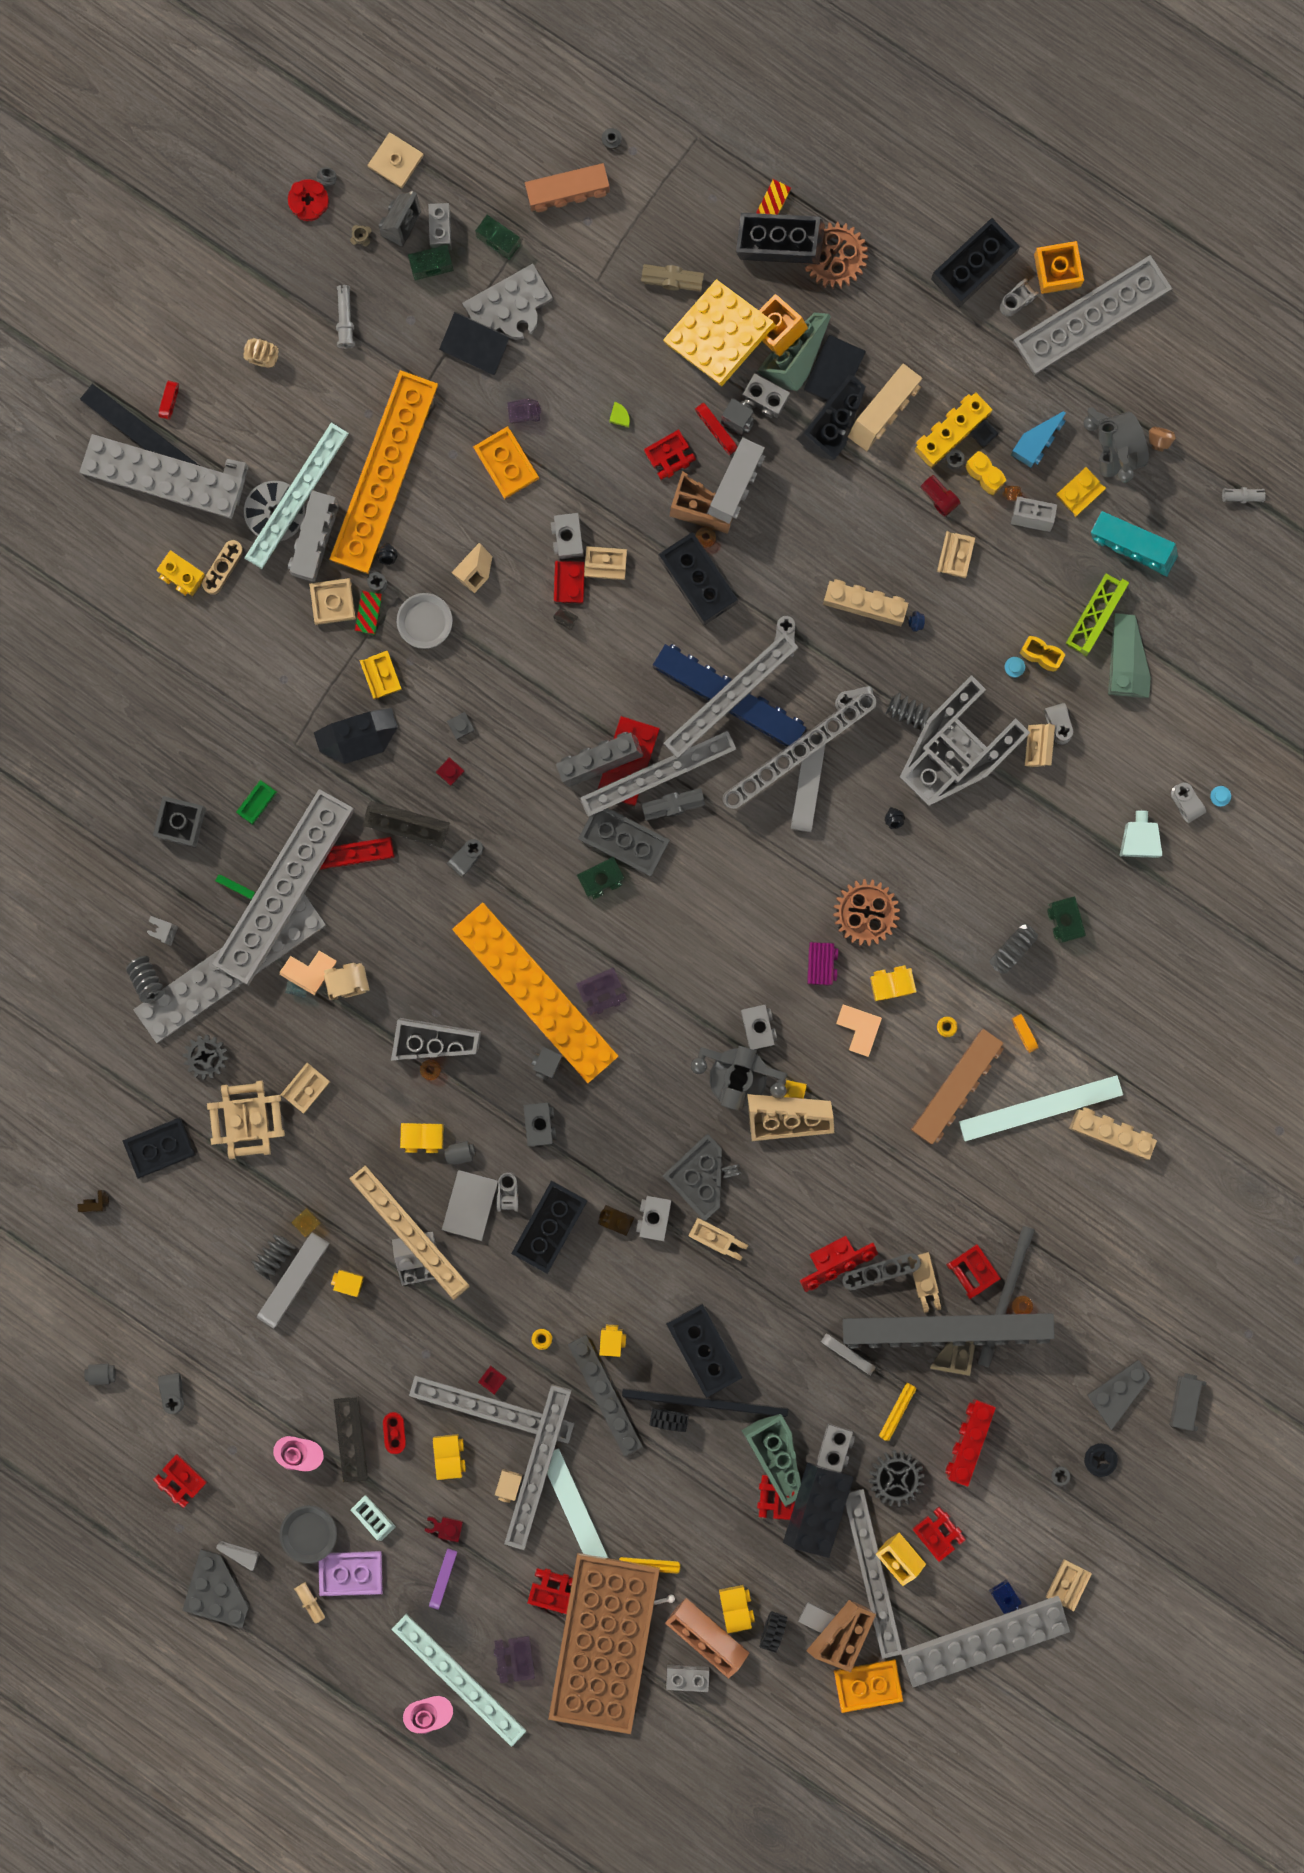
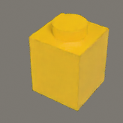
M339 1270L338 1273H334L331 1285H334V1291L358 1297L365 1276Z

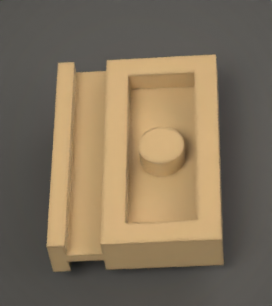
M946 531L937 572L966 579L975 538Z
M586 546L584 577L625 580L627 549Z
M1028 725L1030 734L1027 736L1025 766H1051L1055 725Z
M306 1063L281 1093V1096L305 1114L329 1085L330 1081L309 1063Z
M1063 1559L1046 1598L1050 1599L1059 1596L1062 1606L1074 1611L1092 1573Z

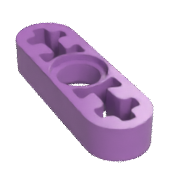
M447 1548L429 1604L431 1608L437 1610L440 1608L457 1551Z

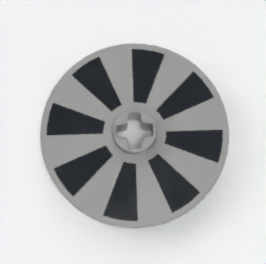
M268 481L255 487L248 495L244 505V517L249 529L257 537L271 517L270 509H275L291 485L282 481ZM305 505L302 506L281 541L292 537L298 532L305 517Z

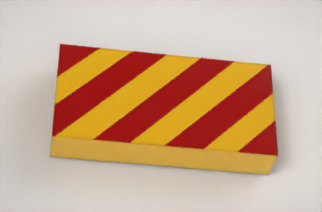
M773 179L756 213L779 214L791 191V187Z

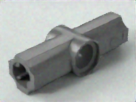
M699 788L684 793H671L662 796L661 799L641 804L645 820L648 821L663 816H676L687 810L705 806L702 790Z

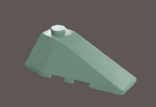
M814 312L805 321L808 329L780 357L774 352L770 353L757 370L759 374L782 389L798 391L810 373L831 316L826 313Z
M1115 613L1108 695L1149 698L1151 676L1136 616Z
M779 1414L760 1419L742 1429L744 1437L784 1506L786 1507L796 1501L801 1482L797 1469L792 1433L782 1415Z

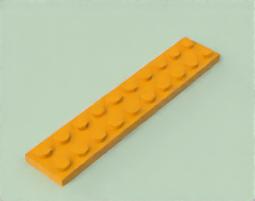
M401 370L399 371L331 553L330 561L369 574L436 394L438 383Z
M483 902L452 929L587 1083L591 1082L619 1057Z

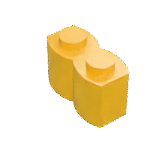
M978 451L967 461L965 466L967 472L971 477L980 482L981 487L988 494L994 495L1004 486L1006 482L1004 474L1000 469L992 466L990 459L984 453Z
M1029 636L1020 651L1023 658L1031 662H1038L1042 668L1048 671H1057L1065 657V653L1061 649L1047 645L1043 640L1035 636Z
M906 965L895 967L894 972L886 973V970L873 972L874 976L870 977L875 1002L916 993L912 969H906Z
M401 1123L400 1148H405L407 1153H418V1149H426V1153H438V1149H443L444 1124Z
M459 1434L433 1437L437 1480L462 1478V1472H466L465 1459L461 1460L460 1453L464 1451L463 1439H459Z
M744 1585L720 1589L719 1593L727 1634L752 1629L751 1623H755L753 1610L748 1611L747 1602H751L749 1589L744 1590Z

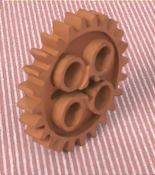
M830 222L828 223V228L824 229L821 254L827 257L826 260L820 262V264H809L805 268L806 272L812 271L809 275L811 279L817 277L816 284L823 281L824 288L828 283H831L832 289H834L835 284H838L840 289H842L844 282L850 286V279L857 281L856 274L863 275L860 268L867 267L866 263L863 262L868 260V255L863 254L868 251L867 247H862L866 243L865 239L859 240L861 237L860 232L854 235V227L847 230V223L844 224L843 228H840L839 222L836 223L835 227H832ZM830 238L838 239L836 245H829L827 242ZM846 241V244H844L842 248H840L842 242ZM847 249L855 251L854 255L850 257L845 256L844 252ZM837 252H838V253H839V258H838V257H834V259L832 260V255H831V254H832V253H833V254H837ZM831 262L828 270H824V268L827 267L828 264ZM835 266L843 267L841 273H834L832 270Z
M863 879L862 885L855 881L854 888L847 885L848 892L841 891L843 898H836L840 905H834L833 907L839 910L833 914L834 917H839L835 925L841 924L842 927L839 929V932H846L845 939L851 936V943L858 939L859 946L862 945L863 941H866L867 946H870L871 940H873L877 945L879 944L878 938H881L883 941L886 940L885 933L888 935L893 934L890 927L897 928L893 921L900 919L895 916V913L900 912V909L894 908V906L899 902L891 900L895 894H887L889 887L884 890L881 889V882L878 886H874V880L870 882V885H867L865 879ZM854 896H861L864 899V904L856 906L853 903ZM874 900H882L884 908L876 910L873 906ZM854 908L864 911L865 908H869V912L884 914L885 917L869 915L865 918L863 913L850 912L848 909ZM850 916H857L860 919V924L852 926L849 923ZM876 919L879 921L880 928L878 930L870 928L869 922Z

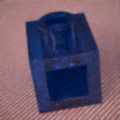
M1007 1579L989 1590L1003 1614L1019 1610V1605L1022 1603Z

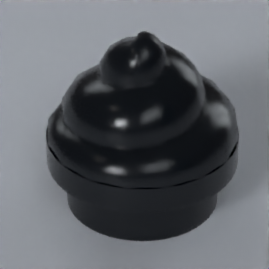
M386 543L378 550L377 557L380 563L391 565L395 563L398 552L390 543Z
M890 807L884 820L890 829H897L904 825L905 815L902 811Z

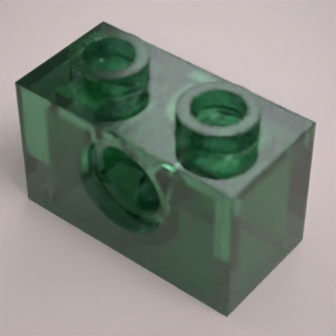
M489 215L485 216L475 230L476 237L508 260L512 258L521 245L518 235Z
M447 245L408 254L414 281L454 271Z
M614 857L577 874V878L587 898L592 897L593 900L603 896V891L609 888L615 890L621 887L622 882L625 881ZM600 874H604L608 878L604 885H599L596 882V877Z
M1075 896L1049 904L1050 908H1047L1049 919L1053 920L1055 928H1052L1055 940H1059L1061 944L1086 936ZM1062 915L1070 918L1069 926L1061 924L1060 918Z

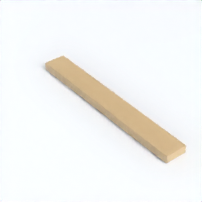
M366 1166L349 1178L453 1300L470 1287Z

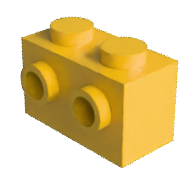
M171 550L157 568V572L160 574L159 578L168 585L170 582L177 586L176 590L184 596L187 593L194 596L206 576L202 571Z
M606 1324V1328L601 1329L599 1355L621 1356V1348L626 1346V1334H622L623 1329H618L619 1325Z
M900 1532L888 1539L876 1553L877 1557L902 1586L915 1579L926 1566V1563Z

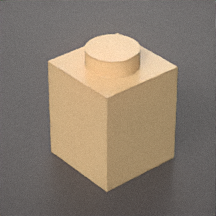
M506 1469L502 1470L495 1495L499 1496L498 1500L510 1503L511 1500L515 1501L522 1474Z

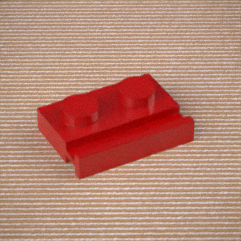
M555 561L554 603L584 602L585 562Z

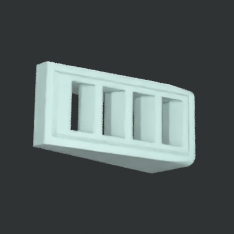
M366 1495L351 1509L353 1514L378 1541H382L396 1527ZM367 1504L369 1507L361 1514L359 1511ZM374 1511L375 1513L367 1520L366 1517ZM379 1517L380 1520L373 1526L372 1523ZM383 1524H385L386 1526L380 1532H378L377 1530Z

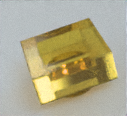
M308 1208L291 1222L305 1238L321 1224Z

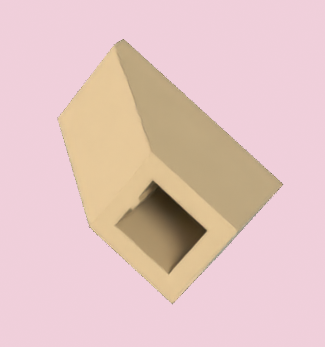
M478 543L452 571V574L465 587L475 593L489 578L492 556Z

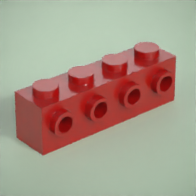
M973 1399L972 1403L969 1402L966 1410L968 1415L966 1422H962L959 1434H961L959 1442H955L952 1454H954L952 1462H948L945 1470L948 1480L967 1487L969 1486L996 1409L995 1406L977 1399Z

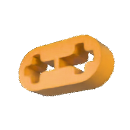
M1022 1014L1011 1018L1028 1053L1039 1049Z

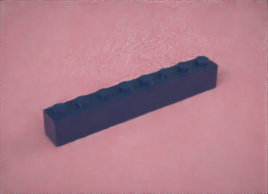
M665 644L653 663L655 670L708 701L732 681L731 678L725 675L723 677L717 675L716 670L711 666L706 665L704 667L698 663L699 660L690 654L688 656L680 653L681 649L673 644L670 646ZM751 692L728 712L785 747H788L802 737L806 730L802 720L786 716L787 712L777 706L776 708L768 705V700L761 696L756 698L751 695Z

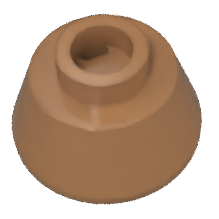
M1152 427L1149 430V443L1152 444V448L1155 450L1164 451V449H1168L1176 439L1174 432L1160 427Z

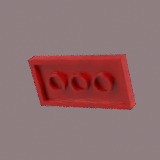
M620 716L614 739L621 733L631 732L637 737L644 756L602 773L598 789L647 768L660 728ZM639 794L622 801V803L636 806Z

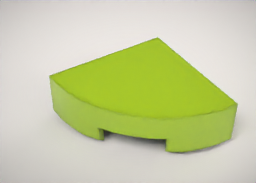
M614 402L609 423L629 428L630 420L627 410L621 404Z

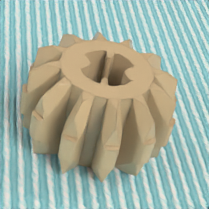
M253 338L249 339L247 344H245L243 355L249 363L270 368L277 362L279 351L273 343Z

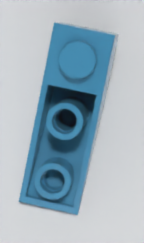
M1063 411L1024 433L1013 449L1011 456L1030 468L1034 463L1038 465L1044 456L1041 453L1045 446L1049 448L1055 439L1052 436L1056 429L1060 431L1066 422L1063 419L1066 412Z

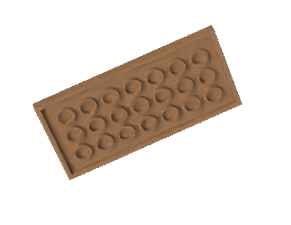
M577 1553L548 1720L631 1734L660 1567Z

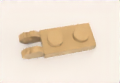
M697 1218L688 1235L702 1244L741 1261L742 1256L728 1250L731 1243L736 1244L742 1249H747L748 1247L747 1244L735 1239L733 1235Z
M929 1252L919 1254L921 1267L917 1271L912 1272L917 1295L921 1300L925 1314L929 1313V1306L925 1296L933 1295L936 1310H941V1304ZM909 1257L912 1269L915 1268L914 1264L917 1263V1260Z

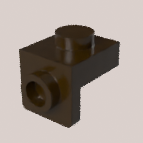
M605 1205L604 1209L600 1212L598 1224L627 1236L635 1217Z

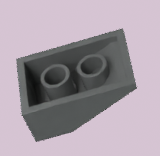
M413 191L399 194L396 200L393 199L388 207L389 213L387 217H383L379 224L381 236L402 247L421 213L417 193Z

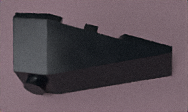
M850 373L806 425L796 440L810 452L834 461L847 444L848 435L853 426V420L860 406L866 386Z

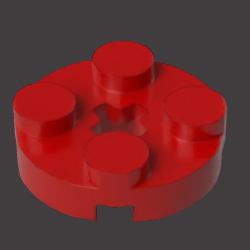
M305 179L292 185L288 194V205L293 214L300 220L314 221L320 218L328 209L329 198L327 191L321 183ZM306 196L314 198V201H310V205H306V202L303 201Z

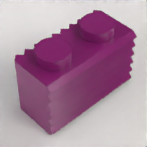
M809 943L808 985L832 986L833 981H837V969H833L834 961H838V948H834V943Z

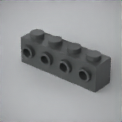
M624 732L617 735L616 739L600 742L595 748L583 749L576 756H566L556 766L562 783L571 787L644 755L637 737L631 732Z

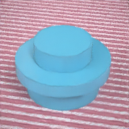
M1019 657L1009 658L1004 666L1005 672L1010 677L1021 676L1025 671L1024 661Z
M1217 786L1211 791L1210 799L1214 805L1222 807L1230 802L1231 793L1228 788Z

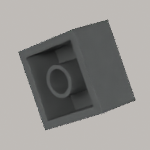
M163 796L153 836L157 839L196 848L206 808L202 805Z

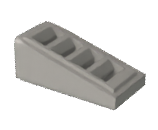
M223 1541L217 1544L216 1549L250 1571L256 1569L260 1555L259 1552Z

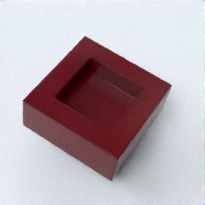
M450 757L436 771L450 786L465 772Z
M490 1365L478 1383L495 1395L507 1377Z

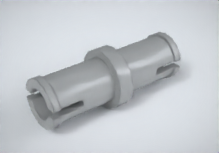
M1241 487V489L1224 488L1222 499L1223 502H1264L1265 489H1247V487Z

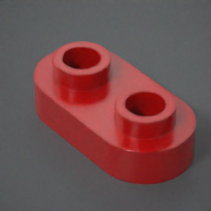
M390 1412L383 1419L385 1448L391 1454H399L406 1446L404 1419L400 1413ZM392 1418L397 1420L396 1426L390 1424ZM394 1439L399 1441L398 1447L392 1445Z

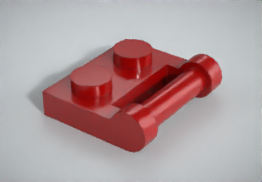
M978 1244L946 1264L949 1270L952 1269L966 1290V1295L969 1299L1001 1279ZM963 1261L979 1284L975 1288L959 1266Z

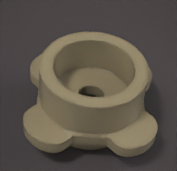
M354 225L350 242L353 245L363 244V246H368L370 244L369 235L372 233L371 228Z

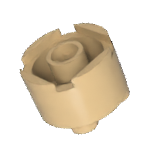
M350 963L343 965L341 969L331 968L324 970L329 1000H337L338 996L348 998L370 991L365 968L362 963Z

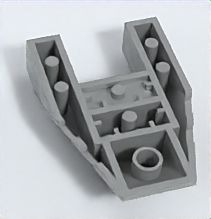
M972 675L928 718L900 775V778L928 806L987 777L1030 734L1015 718L986 747L958 720L986 690Z

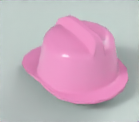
M286 1436L278 1440L274 1446L273 1454L275 1460L288 1470L312 1471L318 1468L323 1461L322 1448L311 1440Z
M441 1696L416 1701L405 1709L403 1722L411 1732L427 1734L446 1726L450 1722L453 1715V1707L449 1700Z

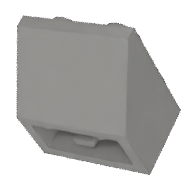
M433 1232L424 1233L437 1248ZM400 1238L392 1240L394 1260L402 1286L435 1279Z

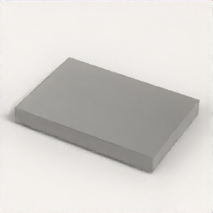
M458 1170L442 1230L482 1241L498 1181Z

